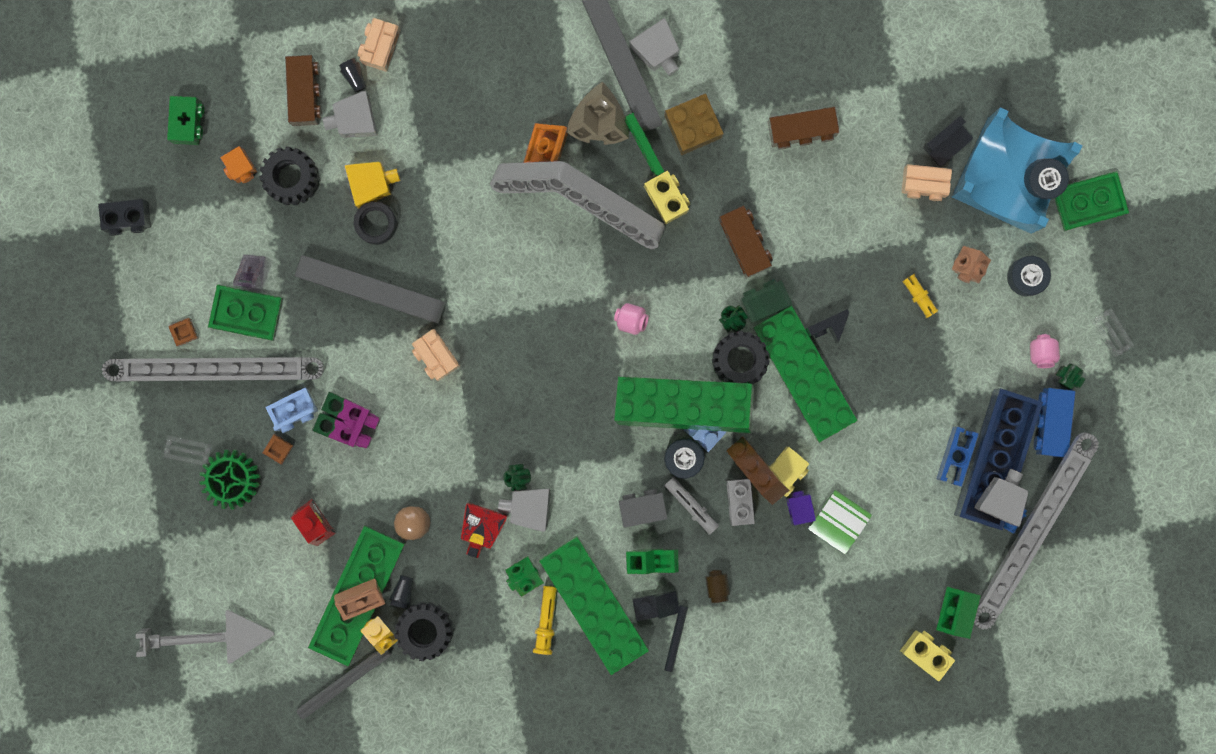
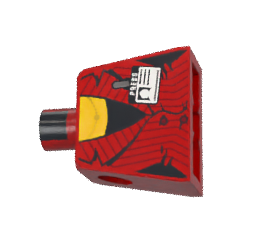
M313 499L295 510L291 516L292 521L308 544L319 546L336 534Z
M468 502L465 508L461 534L462 540L470 542L466 554L479 558L482 546L491 549L508 515Z

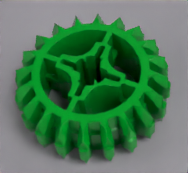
M224 450L223 455L221 452H216V459L209 457L208 460L211 465L203 464V468L207 472H200V476L205 477V480L199 482L200 485H206V488L201 490L203 494L210 493L206 500L210 501L215 498L214 506H218L221 503V508L227 509L229 504L231 510L236 509V503L239 507H243L244 500L251 502L252 499L248 494H257L252 487H260V483L254 482V479L260 478V474H253V471L257 470L258 466L250 467L254 460L249 458L245 461L247 454L242 453L239 456L238 450H233L232 454L229 450ZM230 461L223 474L215 473L222 463ZM237 464L243 468L246 479L238 475ZM230 476L239 482L229 483V481L221 477ZM214 481L221 484L223 495L215 488ZM237 485L245 486L238 496L230 498V494L233 493Z

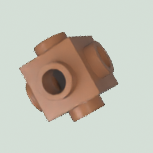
M963 246L954 261L952 270L958 274L957 278L965 283H970V281L980 283L982 277L987 272L991 259L982 251Z

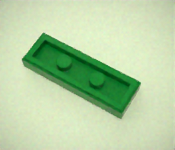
M634 113L627 115L624 120L653 175H660L664 170Z

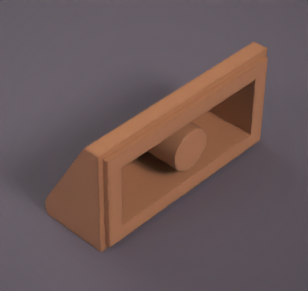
M376 579L362 583L334 596L335 606L344 621L385 604Z

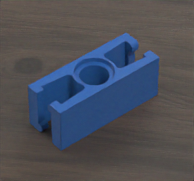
M953 427L936 479L946 482V475L950 465L956 466L955 480H952L951 484L962 487L979 433L966 431L965 435L969 436L964 447H958L960 432L964 433L965 429ZM956 450L962 454V458L958 463L952 458Z

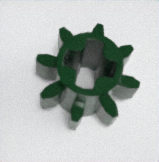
M730 305L723 309L721 312L722 318L719 321L727 332L731 329L734 332H738L745 327V319L748 316L740 305L736 308Z
M1071 363L1067 367L1063 365L1056 373V376L1060 377L1057 383L1070 391L1074 387L1081 388L1086 380L1082 377L1084 371Z
M524 464L509 465V470L505 471L503 476L505 485L511 487V491L526 490V485L531 482L530 471L524 468Z

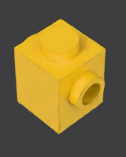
M378 616L368 621L361 630L363 635L381 655L398 641Z

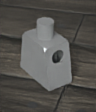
M665 18L630 41L629 47L653 72L663 67L667 75L670 76L679 70L673 59L679 55L680 50Z
M366 91L334 103V115L323 117L325 130L338 128L339 135L342 138L378 136L369 95Z
M1010 469L1005 480L994 477L974 508L1019 527L1028 496L1027 490L1018 487L1023 474Z
M550 489L513 491L512 500L499 499L498 512L511 513L510 523L545 532Z

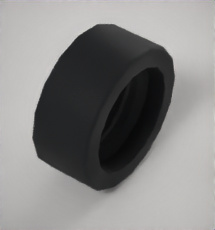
M372 201L365 203L357 210L354 215L353 225L355 232L362 240L369 244L380 245L388 242L394 236L397 229V220L395 214L387 205ZM370 211H381L387 216L388 228L382 235L371 236L365 232L362 225L363 219Z

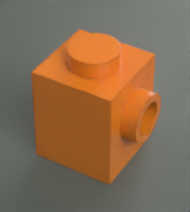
M240 146L220 157L226 166L223 170L230 180L234 179L238 183H247L257 173L245 150Z

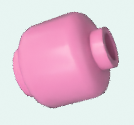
M626 303L621 309H617L614 320L617 321V327L620 331L637 335L641 331H645L649 315L646 314L643 307Z
M1038 335L1037 339L1030 343V360L1038 368H1052L1060 360L1059 342L1051 338L1050 335Z

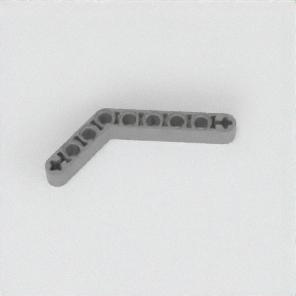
M562 161L502 163L498 165L490 182L491 188L499 193L557 192L649 249L658 247L665 230V226L659 220Z

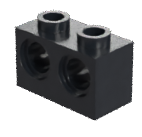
M144 199L98 204L101 230L109 233L110 236L122 235V231L131 230V233H143L144 229L151 228L149 202ZM139 212L140 219L137 222H133V214ZM117 214L118 221L112 225L110 219L113 215Z

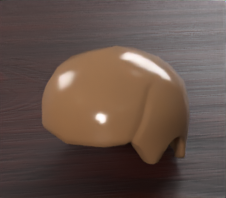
M413 506L400 510L394 520L395 532L406 540L422 538L429 531L431 524L429 514L422 508Z

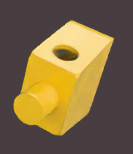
M381 162L345 165L354 203L358 209L365 203L376 202L391 195L388 184L400 181L397 168L385 171Z

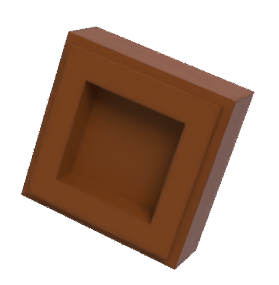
M190 318L168 326L177 347L198 339Z
M274 434L262 453L279 464H283L294 445Z

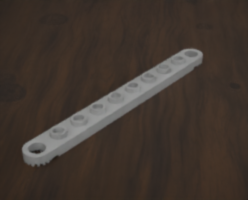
M314 357L110 359L103 364L102 374L109 381L316 380L325 371L323 362ZM312 362L317 363L319 371L315 375H310L307 371L308 365ZM116 364L119 366L120 373L113 377L109 373V368L111 365Z
M1081 433L1074 439L981 597L974 621L978 628L983 630L991 628L999 614L1003 611L1090 464L1094 453L1097 451L1099 442L1094 435ZM1085 438L1091 440V447L1088 450H1082L1080 445ZM988 612V621L984 623L979 622L978 616H980V613Z

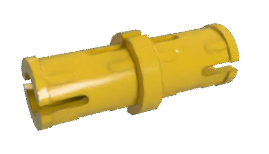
M915 274L911 275L909 279L907 278L902 281L913 296V302H917L926 318L939 311L927 295L929 292L927 289H923Z

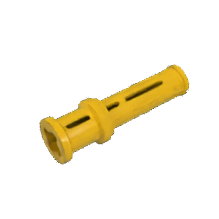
M543 586L539 628L535 630L537 637L533 653L552 655L553 653L551 642L555 632L552 629L557 591L556 587Z

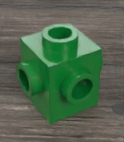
M528 556L505 570L509 577L506 580L508 586L512 591L516 590L521 597L544 584L536 566Z

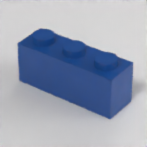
M1044 388L1043 392H1040L1038 401L1043 402L1036 423V427L1039 428L1038 436L1035 437L1033 445L1036 454L1064 457L1070 447L1075 391Z

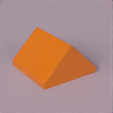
M535 123L523 163L560 161L568 134L567 127Z

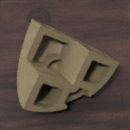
M603 82L594 87L581 100L568 123L567 133L580 141L590 143L591 140L603 141L604 145H609L629 138L628 126L624 120L623 110L614 94Z

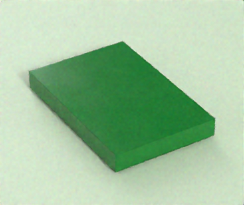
M1117 171L1068 184L1066 190L1055 198L1064 231L1129 214Z
M217 285L208 328L274 341L283 298Z

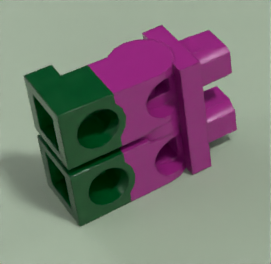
M328 392L321 410L342 420L331 417L323 412L319 413L312 431L351 447L368 448L372 437L363 434V429L365 425L377 429L381 419L371 413L372 410L336 393Z

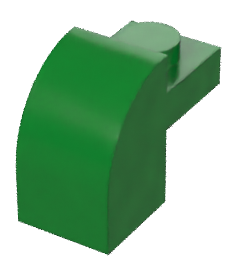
M640 549L626 551L627 574L679 572L678 550Z

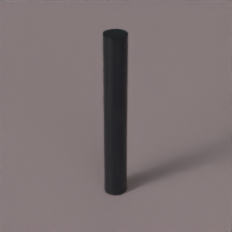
M679 606L664 668L668 672H673L688 611L687 606Z

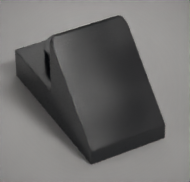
M846 309L805 330L809 337L814 335L815 338L827 334L826 329L829 328L835 343H839L849 311Z
M676 591L632 598L636 621L657 617L661 619L677 614L679 611Z

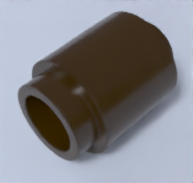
M722 569L709 571V575L705 576L708 598H711V603L729 601L728 595H730L727 573H722Z

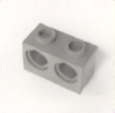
M748 478L726 480L730 525L755 524L750 480Z

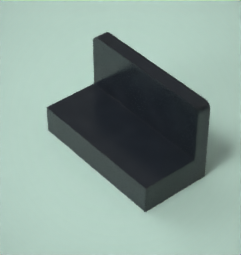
M961 115L923 147L939 167L944 165L973 140V137L962 126L966 121Z

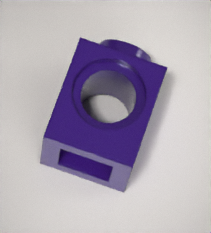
M798 491L791 493L790 498H786L792 525L816 521L810 494Z

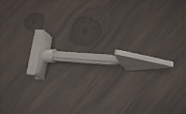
M226 610V632L160 637V635H151V628L141 629L136 633V639L140 638L141 647L136 652V657L147 656L152 649L160 648L161 646L226 642L227 663L231 664L271 638L274 632L230 610Z

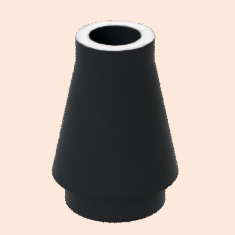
M355 58L339 65L341 69L339 72L355 93L366 88L360 63L356 62Z
M400 575L399 581L389 598L391 599L390 605L403 609L408 608V604H411L413 578Z

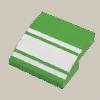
M834 490L822 506V510L816 516V521L810 524L809 530L846 554L866 526L872 514Z

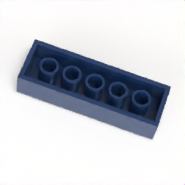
M1001 388L993 390L956 506L955 516L1003 531L1004 521L974 507L994 477L1005 480L1010 469L1021 473L1043 402Z

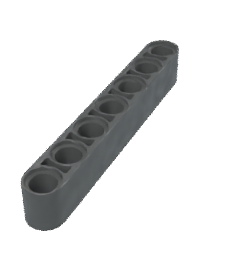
M582 0L629 108L634 113L641 129L645 133L661 126L660 116L608 0Z
M303 255L300 257L294 275L295 277L438 324L445 306L443 301Z

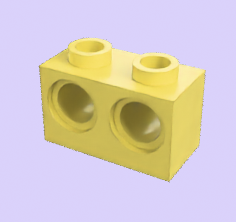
M668 171L644 183V188L665 225L688 213V206L690 205L685 194L681 195L677 188L680 186L674 174L670 176ZM665 182L668 184L669 190L662 193L658 191L657 185ZM669 202H677L680 209L676 212L670 211L667 207Z
M915 630L900 652L937 681H940L955 662L950 657L952 652L942 644L940 647L936 646L933 643L934 638L926 631L920 633ZM923 641L925 644L924 650L916 652L915 645ZM941 655L942 663L934 666L933 658Z

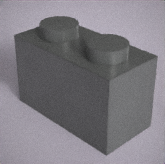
M657 489L644 491V496L636 497L635 493L623 495V500L618 501L624 528L667 519L662 492L657 493Z

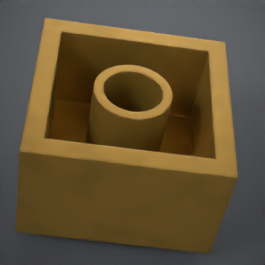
M706 93L665 110V119L681 155L723 137L724 133Z

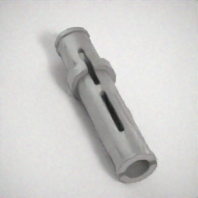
M675 476L664 485L693 516L691 519L693 521L696 520L706 530L708 535L719 527L706 512L707 509L700 506L677 481Z

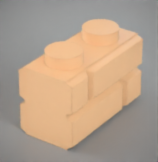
M373 18L372 23H368L365 29V36H367L365 44H361L358 50V57H360L361 63L387 72L401 31L399 26Z
M907 164L903 172L902 193L907 194L908 198L919 199L922 195L929 196V200L942 201L950 193L952 169Z
M432 329L412 343L415 348L412 350V353L418 361H424L427 366L424 370L431 380L435 378L437 381H440L460 367L435 329Z

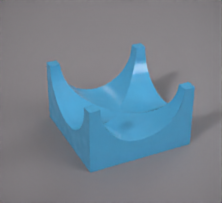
M999 108L988 117L952 194V198L1032 234L1046 227L1049 220L1046 218V212L1051 199L1037 198L1028 192L1024 184L1026 169L1034 161L1044 158L1058 160L1067 169L1072 160L1080 153L1083 145L1076 142H1056L1032 134L1011 121L1007 110Z

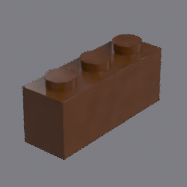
M312 55L285 56L288 123L292 126L319 125L318 119L322 118L321 105H318L317 97H321V87L316 79V75H320L319 62H316Z
M835 107L769 117L767 121L771 146L778 147V150L790 148L791 144L799 143L800 146L813 144V140L821 139V142H830L840 133Z
M742 206L719 217L718 220L746 279L772 266L770 263L773 261L769 250H764L761 242L764 241L759 229L755 230L752 224L754 218L749 209L746 210Z
M743 436L726 450L759 493L772 505L790 491L757 450Z

